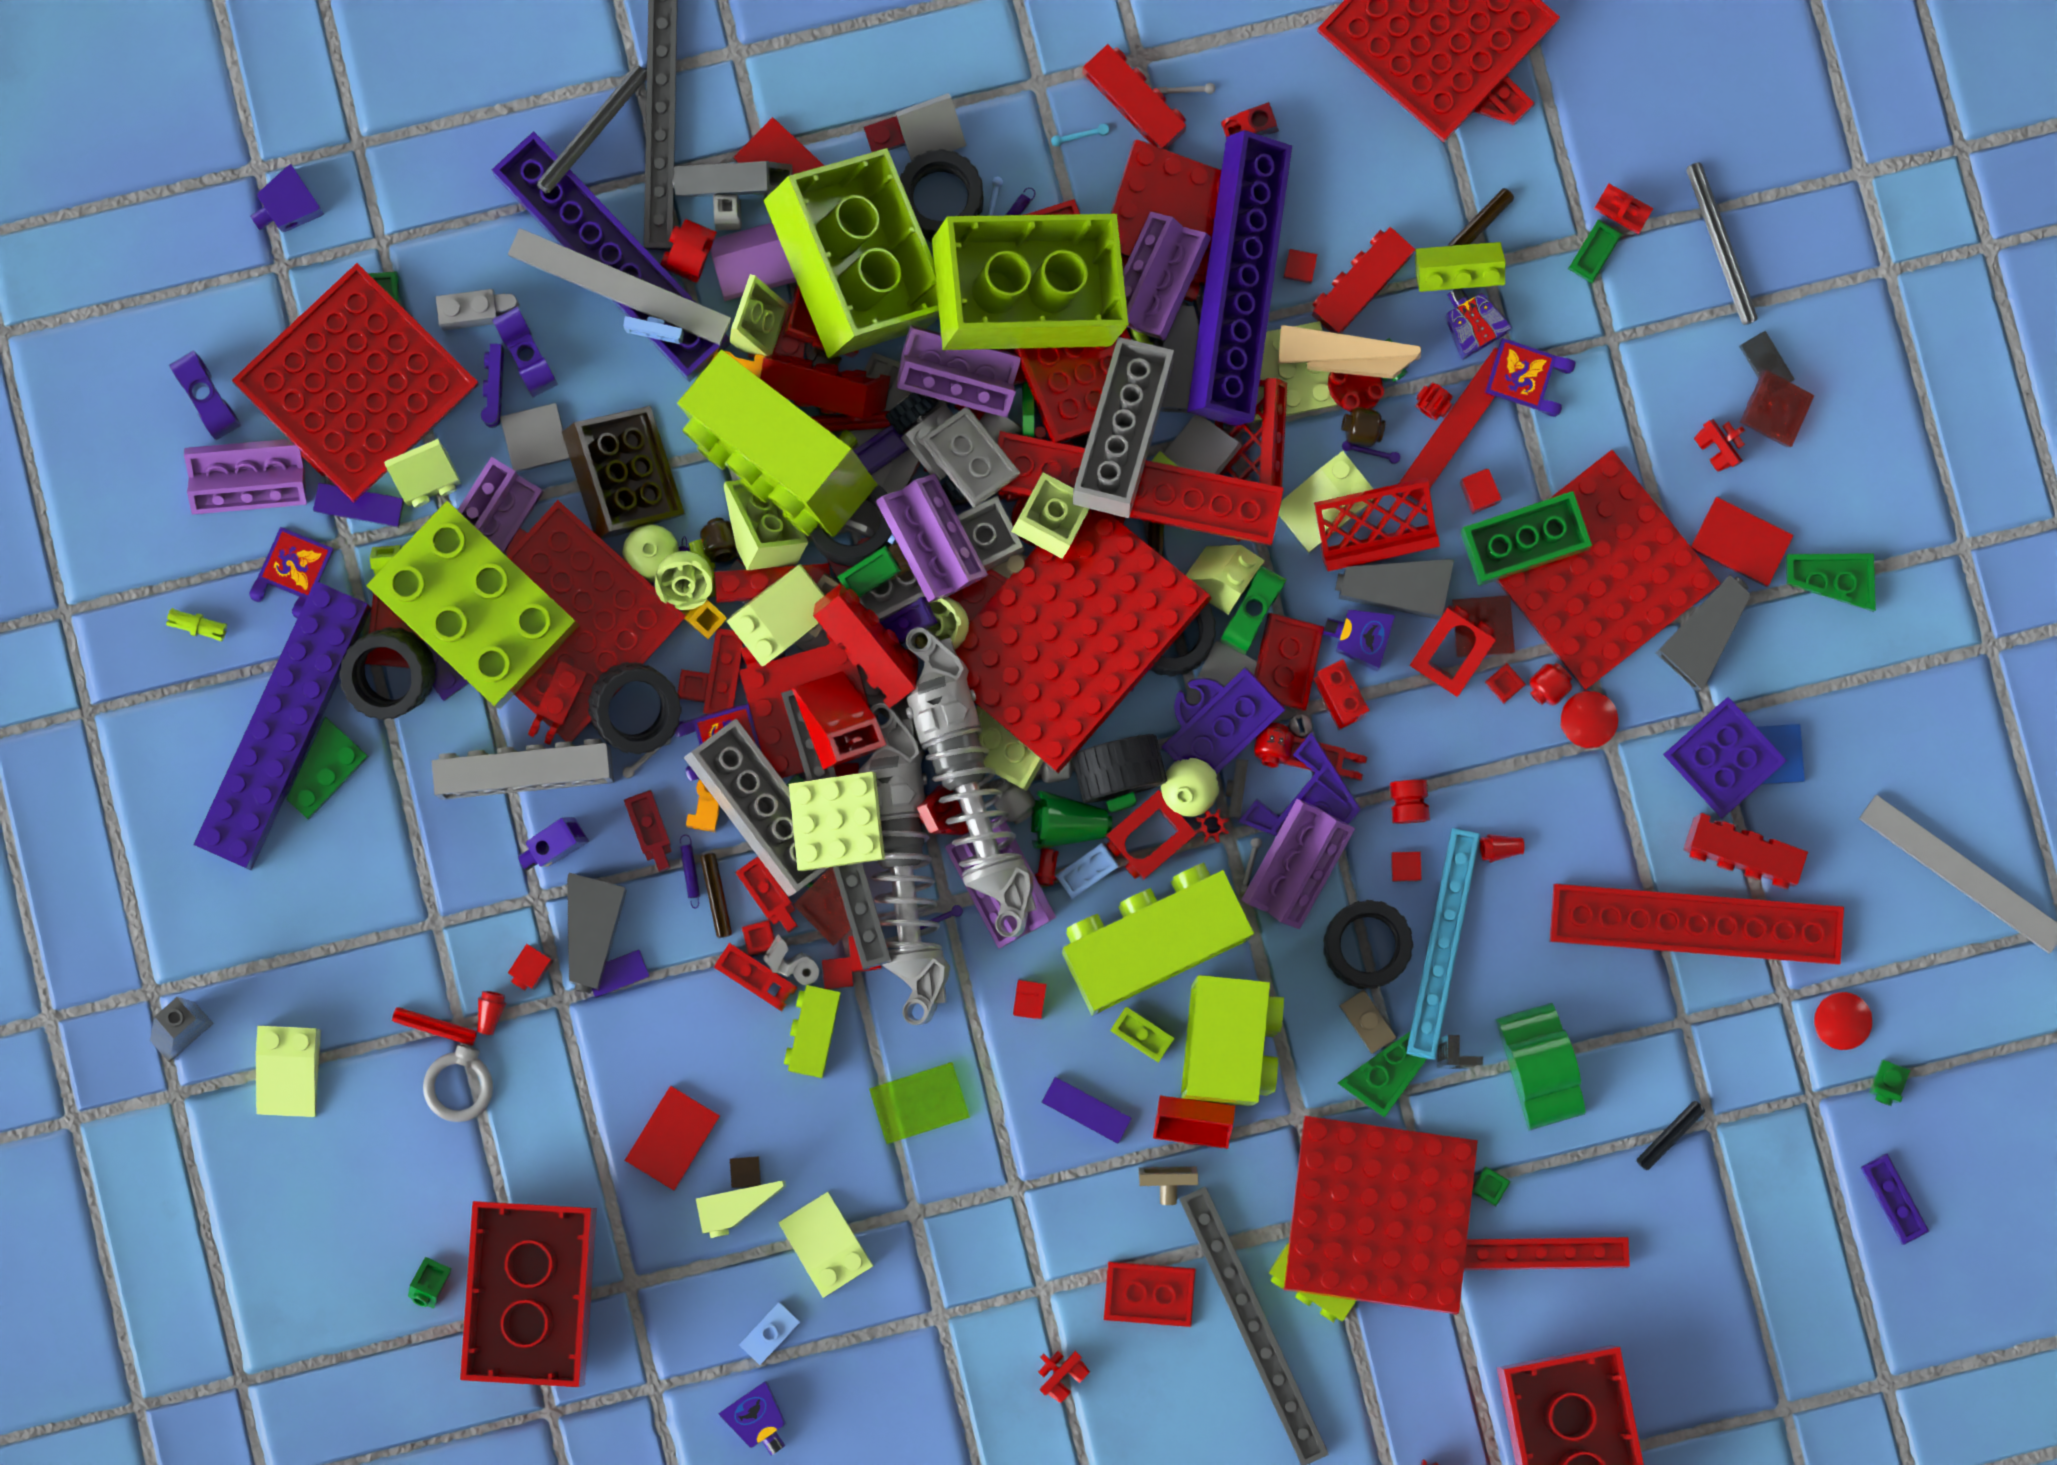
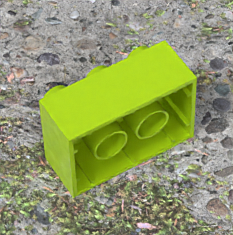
M888 148L790 175L763 200L828 359L908 334L910 325L927 329L939 319L934 260Z
M1117 214L947 216L932 238L943 350L1112 346L1129 325Z
M722 349L677 402L678 406L690 419L682 431L698 445L697 450L721 470L728 467L741 478L739 482L762 502L767 503L770 499L784 511L782 515L807 536L817 526H820L834 538L878 485L852 448Z
M448 501L431 516L366 585L498 709H501L580 626Z
M1203 862L1174 876L1171 884L1176 893L1157 901L1152 889L1149 888L1120 902L1118 908L1123 918L1104 927L1097 913L1066 928L1070 944L1063 947L1062 955L1092 1016L1249 941L1254 932L1223 870L1210 875Z
M1202 975L1196 977L1191 984L1181 1098L1250 1107L1259 1102V1095L1268 1096L1275 1093L1278 1057L1263 1055L1265 1037L1274 1038V1035L1281 1033L1284 997L1269 996L1270 982Z

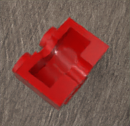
M685 219L681 227L675 225L669 239L673 246L670 252L666 251L660 265L666 271L697 284L717 232Z

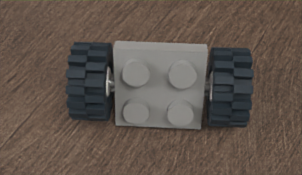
M912 392L885 415V418L898 434L904 432L916 422L917 425L904 434L901 439L929 474H935L940 481L947 474L922 444L921 438L954 414L944 404L928 417L924 416L939 401L936 398ZM950 478L941 485L954 504L965 497Z

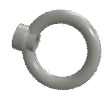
M457 1045L455 1052L441 1056L427 1070L423 1082L424 1097L430 1109L439 1117L452 1122H464L477 1117L488 1106L493 1093V1081L486 1065L478 1059L480 1050ZM452 1064L471 1067L478 1074L481 1081V1094L474 1105L464 1110H452L445 1107L438 1100L435 1093L437 1076L444 1068Z

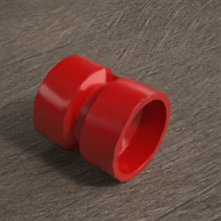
M1427 780L1390 782V797L1396 802L1391 807L1393 824L1430 821L1429 805L1424 802V799L1428 797Z

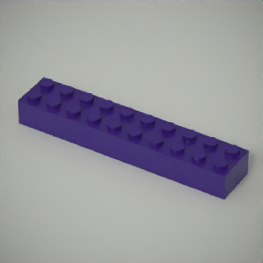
M1246 130L1226 137L1187 409L1188 413L1233 426L1253 422L1255 418L1292 153V145Z
M534 131L491 169L496 179L559 245L695 302L570 169L550 193H545L538 188V180L558 156ZM612 300L627 317L646 321L648 317H651ZM684 330L683 340L680 344L647 337L688 382L692 381L710 364L717 352H720L721 349L724 351L731 345L727 334H725L721 345H717Z
M318 581L314 582L193 845L252 871L339 682L342 659L347 654L346 651L350 646L354 645L358 640L372 608L369 604Z

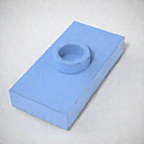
M625 316L623 327L626 333L676 344L682 343L684 336L682 328L664 325L665 321L662 319L648 317L646 321Z
M1103 842L1055 876L1071 899H1073L1120 865Z
M779 1302L739 1346L761 1365L796 1328L800 1321Z

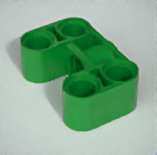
M1261 565L1247 591V595L1237 613L1229 622L1220 642L1245 656L1259 631L1258 628L1270 606H1273L1287 579ZM1250 602H1257L1260 604L1262 612L1257 616H1252L1246 611V605Z

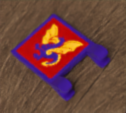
M1502 338L1485 393L1538 410L1551 417H1556L1561 413L1562 405L1543 399L1552 369L1570 374L1573 372L1576 362Z
M280 527L262 569L249 592V596L252 600L261 602L268 584L296 595L298 599L292 608V614L295 618H298L314 582H320L334 549Z
M748 703L698 718L680 721L679 726L675 730L677 737H682L696 731L700 746L734 719H737L761 751ZM690 766L685 768L686 776L690 781L699 779Z

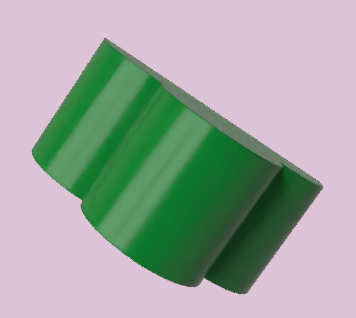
M1553 1003L1495 1019L1528 1131L1585 1115L1586 1111L1580 1088L1581 1077L1578 1063L1568 1034L1562 1028Z

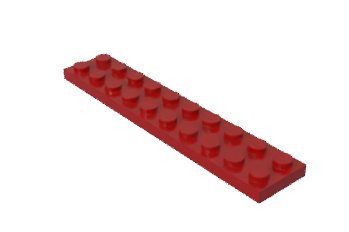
M1000 431L997 444L1019 470L1020 475L999 491L1030 497L1043 472L1074 488L1085 448ZM1146 460L1130 517L1272 546L1284 488Z
M1553 884L1549 942L1841 965L1844 907Z

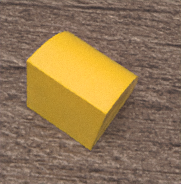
M708 599L702 606L681 611L686 615L684 620L706 639H709L727 619Z

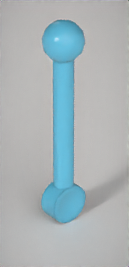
M1100 124L1096 129L1063 137L1055 135L1051 138V143L1053 146H1060L1062 142L1095 134L1105 136L1109 132V127L1107 124Z

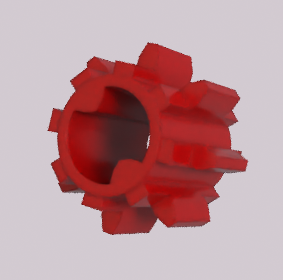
M1432 382L1429 387L1424 385L1417 395L1416 399L1418 402L1416 408L1430 419L1437 421L1440 416L1444 418L1452 405L1450 401L1453 396L1440 385Z
M1220 809L1215 814H1210L1209 810L1204 813V819L1196 817L1195 821L1201 827L1195 832L1197 834L1202 833L1205 836L1203 843H1206L1209 838H1214L1218 844L1220 842L1219 834L1228 835L1229 833L1228 830L1223 828V825L1229 821V818L1221 819L1219 817ZM1208 819H1215L1217 821L1216 826L1220 830L1214 834L1208 833V827L1204 825V822Z

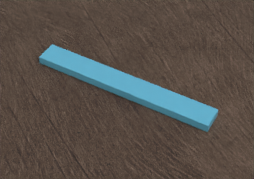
M1456 828L1451 829L1406 1051L1408 1055L1431 1060L1436 1059L1480 839L1479 833Z

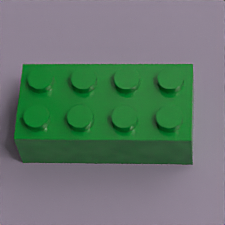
M1573 491L1465 526L1460 532L1479 586L1588 551L1592 546Z

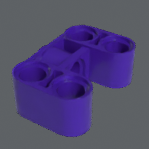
M518 306L492 319L505 346L509 348L532 398L557 386L558 383L545 358L540 354ZM532 349L534 356L529 361H522L519 359L521 351Z
M194 350L169 365L176 379L185 389L197 409L198 415L206 429L215 440L222 438L241 426L229 404L221 398L210 379L212 375ZM201 387H209V395L205 399H197L196 393Z

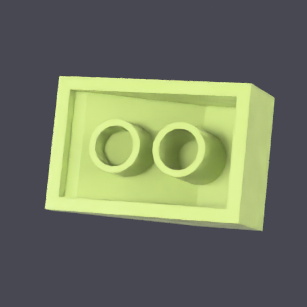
M750 274L731 328L730 343L741 352L769 356L775 348L789 305L755 275Z
M438 439L384 462L408 507L411 505L414 508L423 506L430 502V497L439 493L440 496L451 494L457 490L455 486L461 484L448 452Z
M1342 451L1281 501L1279 516L1307 552L1310 553L1321 544L1314 502L1373 490V488L1345 452ZM1363 501L1356 502L1349 511L1359 515L1369 505ZM1334 507L1322 510L1323 518L1331 523L1341 512ZM1345 515L1338 527L1342 528L1352 518Z
M739 480L726 481L723 486L735 546L746 569L754 570L797 565L808 545L804 533L793 526L782 515L784 511L770 499L767 503H764L748 491Z
M799 564L733 613L727 620V623L763 667L818 624V621L813 617L815 603L825 595L803 566Z
M257 1026V1114L316 1117L320 1029Z
M777 1181L696 1198L702 1233H709L710 1238L729 1235V1228L736 1227L786 1187L785 1181Z
M826 1192L778 1222L823 1298L874 1266L829 1192Z

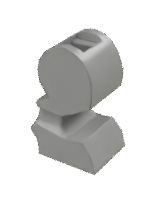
M738 194L713 195L715 230H741V200H739Z
M778 934L763 957L765 963L769 965L773 973H780L786 977L793 974L795 979L803 985L814 983L819 976L817 964L809 955L803 952L789 960H785L784 956L788 952V947L784 939Z

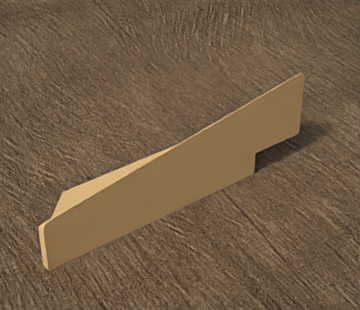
M1281 326L1278 362H1308V370L1394 379L1402 373L1406 366L1414 360L1418 361L1421 358L1420 346L1294 326Z

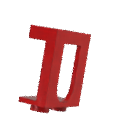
M1449 605L1409 666L1458 697L1496 641L1497 636L1493 634L1495 629L1483 621L1477 624L1469 618L1471 614L1461 606L1456 605L1453 608ZM1465 625L1474 632L1476 642L1453 677L1432 663L1430 659L1453 627Z
M1343 659L1317 671L1318 676L1313 678V681L1338 730L1365 718L1370 710Z
M1158 790L1106 835L1109 842L1105 845L1115 857L1121 855L1128 864L1124 867L1134 879L1140 876L1144 881L1181 847L1191 841L1197 833L1181 814L1174 812L1167 806L1161 791ZM1159 810L1177 832L1144 859L1133 858L1126 851V838Z

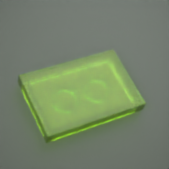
M952 1062L869 1088L886 1144L970 1118Z

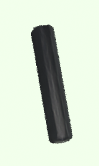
M1693 1101L1637 1158L1636 1161L1639 1166L1644 1170H1649L1705 1113L1704 1107L1697 1101Z

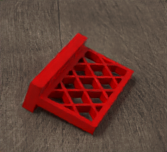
M1278 378L1260 380L1259 387H1264V396L1256 405L1255 415L1258 414L1262 418V427L1254 434L1246 424L1236 426L1228 434L1234 438L1244 428L1251 438L1238 450L1219 475H1224L1228 471L1234 478L1245 480L1255 471L1259 475V483L1282 487L1287 382ZM1215 420V425L1227 433L1223 429V422ZM1256 442L1261 447V455L1253 462L1245 452ZM1243 457L1250 466L1239 477L1231 467Z
M1427 477L1314 502L1322 548V560L1328 572L1440 547ZM1423 488V496L1417 504L1406 498L1411 490ZM1391 495L1396 498V501L1389 510L1378 505L1383 496ZM1363 501L1369 506L1360 517L1349 511L1354 503ZM1402 502L1413 508L1405 520L1394 514ZM1334 507L1341 512L1331 523L1323 518L1322 510ZM1373 509L1385 514L1377 526L1366 521ZM1418 512L1427 516L1428 525L1415 527L1410 523ZM1345 515L1357 521L1349 532L1338 527ZM1390 518L1401 524L1396 532L1388 534L1382 530ZM1362 524L1373 530L1366 539L1360 540L1354 536ZM1333 531L1344 536L1339 545L1328 547L1327 539Z

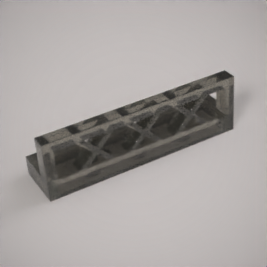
M1446 1035L1439 1039L1437 1069H1474L1483 1066V1056H1459L1460 1035Z

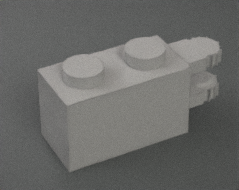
M493 289L436 296L438 321L443 331L494 324L492 319L517 306L519 308L520 305L512 293L496 295Z

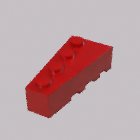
M779 353L763 357L760 379L783 397L794 400L795 405L820 407V411L827 414L842 413L846 415L847 419L852 421H862L864 418L886 408L891 376L880 374L879 378L866 377L867 371L859 369L840 372L838 371V365L819 363L816 366H812V360Z
M840 583L815 603L813 617L837 645L844 644V650L850 662L854 666L861 665L868 677L866 681L873 689L878 686L886 695L883 702L889 709L916 689L918 659L916 655L899 643L898 637L892 630H886L879 623L878 616L874 611L866 609L860 603L859 597L852 589L847 590Z
M1700 813L1693 818L1683 851L1690 853L1689 858L1701 862H1706V859L1717 862V867L1728 871H1733L1735 867L1744 870V876L1755 880H1761L1762 877L1773 880L1772 885L1788 890L1789 886L1794 887L1798 885L1808 851L1775 839H1769V842L1763 840L1764 836L1753 831L1741 830V832H1738L1734 824L1725 821H1714L1711 823L1709 822L1711 816Z

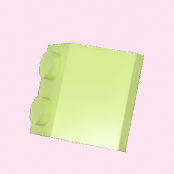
M1043 472L1011 532L1063 559L1089 508L1073 505L1074 488Z
M1242 545L1206 546L1186 576L1211 596L1212 599L1209 603L1229 615L1265 560Z

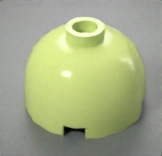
M648 524L639 526L630 532L624 541L622 555L623 559L648 582L652 583L655 582V576L660 563L667 556L678 552L679 546L673 534L663 526Z
M678 551L667 556L660 563L655 576V590L661 601L665 604L669 602L679 610H690L702 606L713 589L711 567L704 558L690 551Z
M949 597L929 602L938 623L927 630L940 640L951 638L954 649H957L965 640L969 630V620L966 611L959 602ZM920 634L915 640L920 649H923L928 642L925 634Z
M1197 758L1178 760L1166 770L1167 782L1161 785V793L1167 806L1174 812L1181 814L1182 817H1196L1205 813L1216 802L1219 794L1217 775L1215 770L1206 762Z

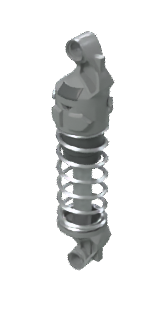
M914 628L907 634L906 645L909 650L925 662L920 678L916 682V689L910 692L906 699L909 706L906 709L909 719H913L922 749L929 751L925 759L928 761L932 760L935 773L937 774L933 776L932 780L935 782L941 781L942 786L950 791L956 790L953 793L940 797L939 802L960 801L963 812L948 818L945 823L954 824L966 821L969 834L952 842L955 846L971 842L974 845L976 855L959 863L961 867L979 864L963 872L962 876L965 886L998 900L1001 904L995 922L998 933L1005 937H1018L1025 930L1028 913L1037 910L1032 896L1034 875L1025 866L1024 859H1021L1022 855L1017 853L1000 854L999 850L1011 844L1016 834L1008 831L993 832L994 828L1007 820L1009 813L1002 810L987 811V807L1001 798L1002 792L997 789L980 790L979 788L994 777L995 770L984 765L989 749L982 747L979 740L982 728L974 705L976 695L973 690L969 689L967 682L969 670L956 655L951 638L940 640L932 632L924 628ZM920 634H925L928 638L927 645L923 649H917L915 646V640ZM997 794L984 802L982 795ZM990 816H1002L993 823L989 819ZM1009 837L997 845L996 838ZM1013 916L1017 920V928L1009 933L1004 928V921L1007 917Z
M878 703L873 705L870 710L877 719L886 746L876 750L858 770V773H876L885 859L878 860V864L884 869H890L873 874L871 879L874 881L892 882L893 892L878 895L873 899L876 903H894L895 914L879 918L881 925L897 926L898 936L887 938L885 941L887 948H899L888 950L892 962L882 964V966L904 980L912 989V993L903 1007L902 1014L904 1019L912 1025H924L932 1020L938 1003L947 1002L945 984L950 972V966L943 957L942 946L936 943L921 941V936L938 930L940 925L934 921L919 920L918 914L932 910L937 906V902L928 898H916V892L929 888L935 881L930 877L917 876L913 873L914 869L926 866L932 861V858L929 855L923 854L922 851L924 843L930 837L923 833L922 822L919 818L920 814L917 810V807L925 800L923 785L927 784V776L925 773H922L921 769L925 751L915 736L913 719L904 720L895 707L892 706L889 709L886 704ZM887 709L890 718L886 724L881 725L878 721V714L880 711ZM915 881L926 882L915 886ZM917 904H929L920 908L917 907ZM920 926H930L929 928L920 930ZM916 1004H920L924 1008V1015L920 1020L915 1019L912 1014V1009Z

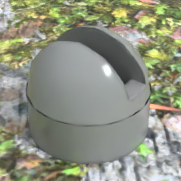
M1298 714L1291 718L1288 728L1293 736L1304 738L1311 732L1312 722L1306 715ZM1302 718L1305 730L1300 733L1297 719Z

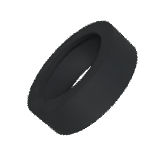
M878 484L865 499L871 502L881 515L878 530L866 542L858 545H844L833 540L820 526L814 529L811 533L813 542L824 557L839 565L855 566L884 546H888V548L891 546L888 539L892 532L876 503L877 499L888 494L883 487Z

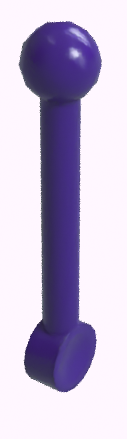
M1347 440L1342 443L1344 451L1354 450L1386 458L1392 464L1398 463L1401 458L1398 452L1389 454L1354 445Z
M955 905L951 911L928 921L938 923L952 916L959 917L962 915L963 909L961 906ZM920 926V930L929 926Z

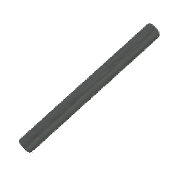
M635 66L541 176L537 183L539 189L545 193L551 192L646 80V70L640 66Z
M1700 162L1691 164L1687 167L1686 171L1743 325L1751 324L1757 320V314L1705 171Z

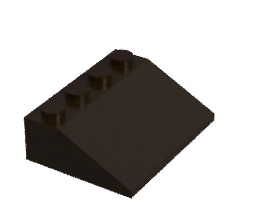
M651 406L574 422L562 431L592 530L598 537L605 539L635 530L639 526L657 524L685 514Z

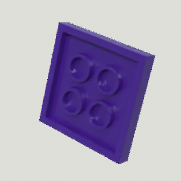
M1729 697L1724 699L1663 754L1721 819L1787 762Z

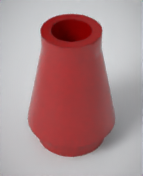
M1488 834L1487 837L1480 839L1481 858L1483 861L1489 860L1490 863L1515 855L1524 854L1523 838Z
M482 991L481 997H478L477 1032L494 1035L495 1028L507 1004L504 1002L505 995L492 991Z

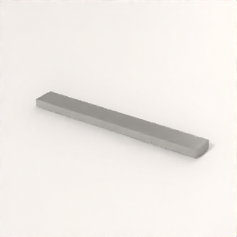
M519 228L508 252V255L512 258L651 317L662 319L665 323L682 328L684 331L717 345H721L732 320L731 317Z
M1878 795L1873 797L1859 817V820L2048 954L2054 950L2057 945L2056 921Z

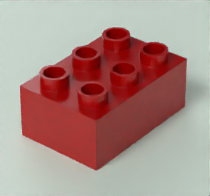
M472 1202L460 1380L581 1387L585 1385L597 1208Z
M1609 1345L1497 1367L1516 1465H1644L1620 1347Z

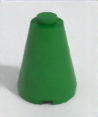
M1037 791L1036 795L1040 797V800H1035V806L1032 808L1034 813L1031 815V832L1037 833V840H1032V845L1035 849L1104 839L1106 834L1112 830V816H1108L1106 809L1050 792Z

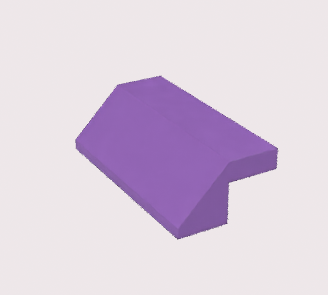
M1154 212L1149 213L1123 270L1129 323L1127 327L1144 335L1162 340L1166 339L1211 240L1207 233L1183 227L1173 217Z
M773 223L715 238L710 252L724 301L743 296L750 274L758 277L770 289L796 282Z
M910 325L902 350L897 388L1007 418L1016 393L1013 383L1021 358L1015 353L1000 349L943 350L941 333Z
M290 439L185 448L184 458L189 477L187 494L192 515L307 505L304 458L301 456L302 451Z
M491 457L461 503L458 511L505 554L519 528L521 529L544 491L519 476L513 469Z
M935 474L915 479L904 489L883 495L876 500L928 603L948 597L988 575Z
M1296 799L1241 900L1252 907L1269 913L1278 921L1300 930L1355 828L1314 805Z
M1002 816L996 817L990 822L993 823L996 820L1000 819ZM1006 821L993 829V832H1011ZM1009 837L996 838L997 845ZM1015 839L1011 844L999 850L1000 854L1017 853L1022 855L1021 859H1024L1025 866L1033 874ZM951 842L945 846L963 881V872L979 865L959 866L960 861L976 855L973 842L957 846ZM1034 876L1032 896L1037 910L1028 913L1025 930L1020 936L1013 938L1002 936L998 933L995 926L1001 907L1000 902L991 896L966 886L998 949L1057 918ZM1013 916L1005 919V930L1010 933L1017 928V920Z

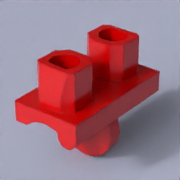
M1608 183L1594 210L1639 234L1653 208Z
M1714 419L1703 424L1704 428L1694 437V440L1702 450L1714 442L1716 443L1721 452L1709 460L1717 472L1730 466L1735 467L1743 462L1730 443L1733 441L1738 449L1745 445L1739 436L1746 431L1743 426L1735 430L1728 421L1722 426L1728 436H1725Z
M1059 1351L1050 1359L1044 1353L1040 1356L1045 1364L1038 1373L1045 1377L1051 1370L1054 1371V1374L1039 1389L1045 1396L1048 1394L1056 1401L1062 1403L1071 1391L1060 1380L1069 1373L1080 1383L1090 1373L1086 1365L1080 1360L1082 1357L1076 1351L1060 1367L1056 1364L1064 1356Z

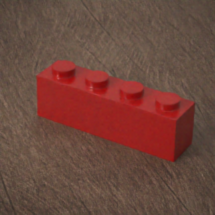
M1107 44L1083 66L1082 74L1151 145L1166 150L1186 132L1185 117L1176 108L1171 110L1165 104V96L1157 88L1152 90L1145 83L1147 79L1144 74L1136 67L1132 69L1125 62L1127 58L1119 48L1115 47L1112 49Z
M1391 227L1385 233L1380 230L1370 241L1373 246L1366 253L1361 250L1351 261L1353 265L1351 270L1347 274L1342 271L1331 283L1334 288L1328 295L1323 292L1313 302L1312 305L1315 309L1312 312V316L1317 321H1320L1329 332L1341 334L1414 255L1416 249Z

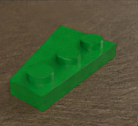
M1874 553L1786 555L1787 585L1872 612L1876 611Z
M325 716L287 800L309 820L369 756Z
M1408 1032L1337 1084L1385 1118L1427 1059L1406 1054L1410 1032Z

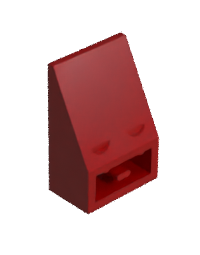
M843 671L792 688L823 770L871 754L886 746L876 717Z

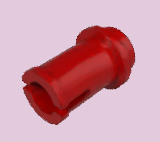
M1043 848L1040 851L1038 873L1034 874L1039 885L1053 886V882L1057 881V877L1054 875L1059 851Z

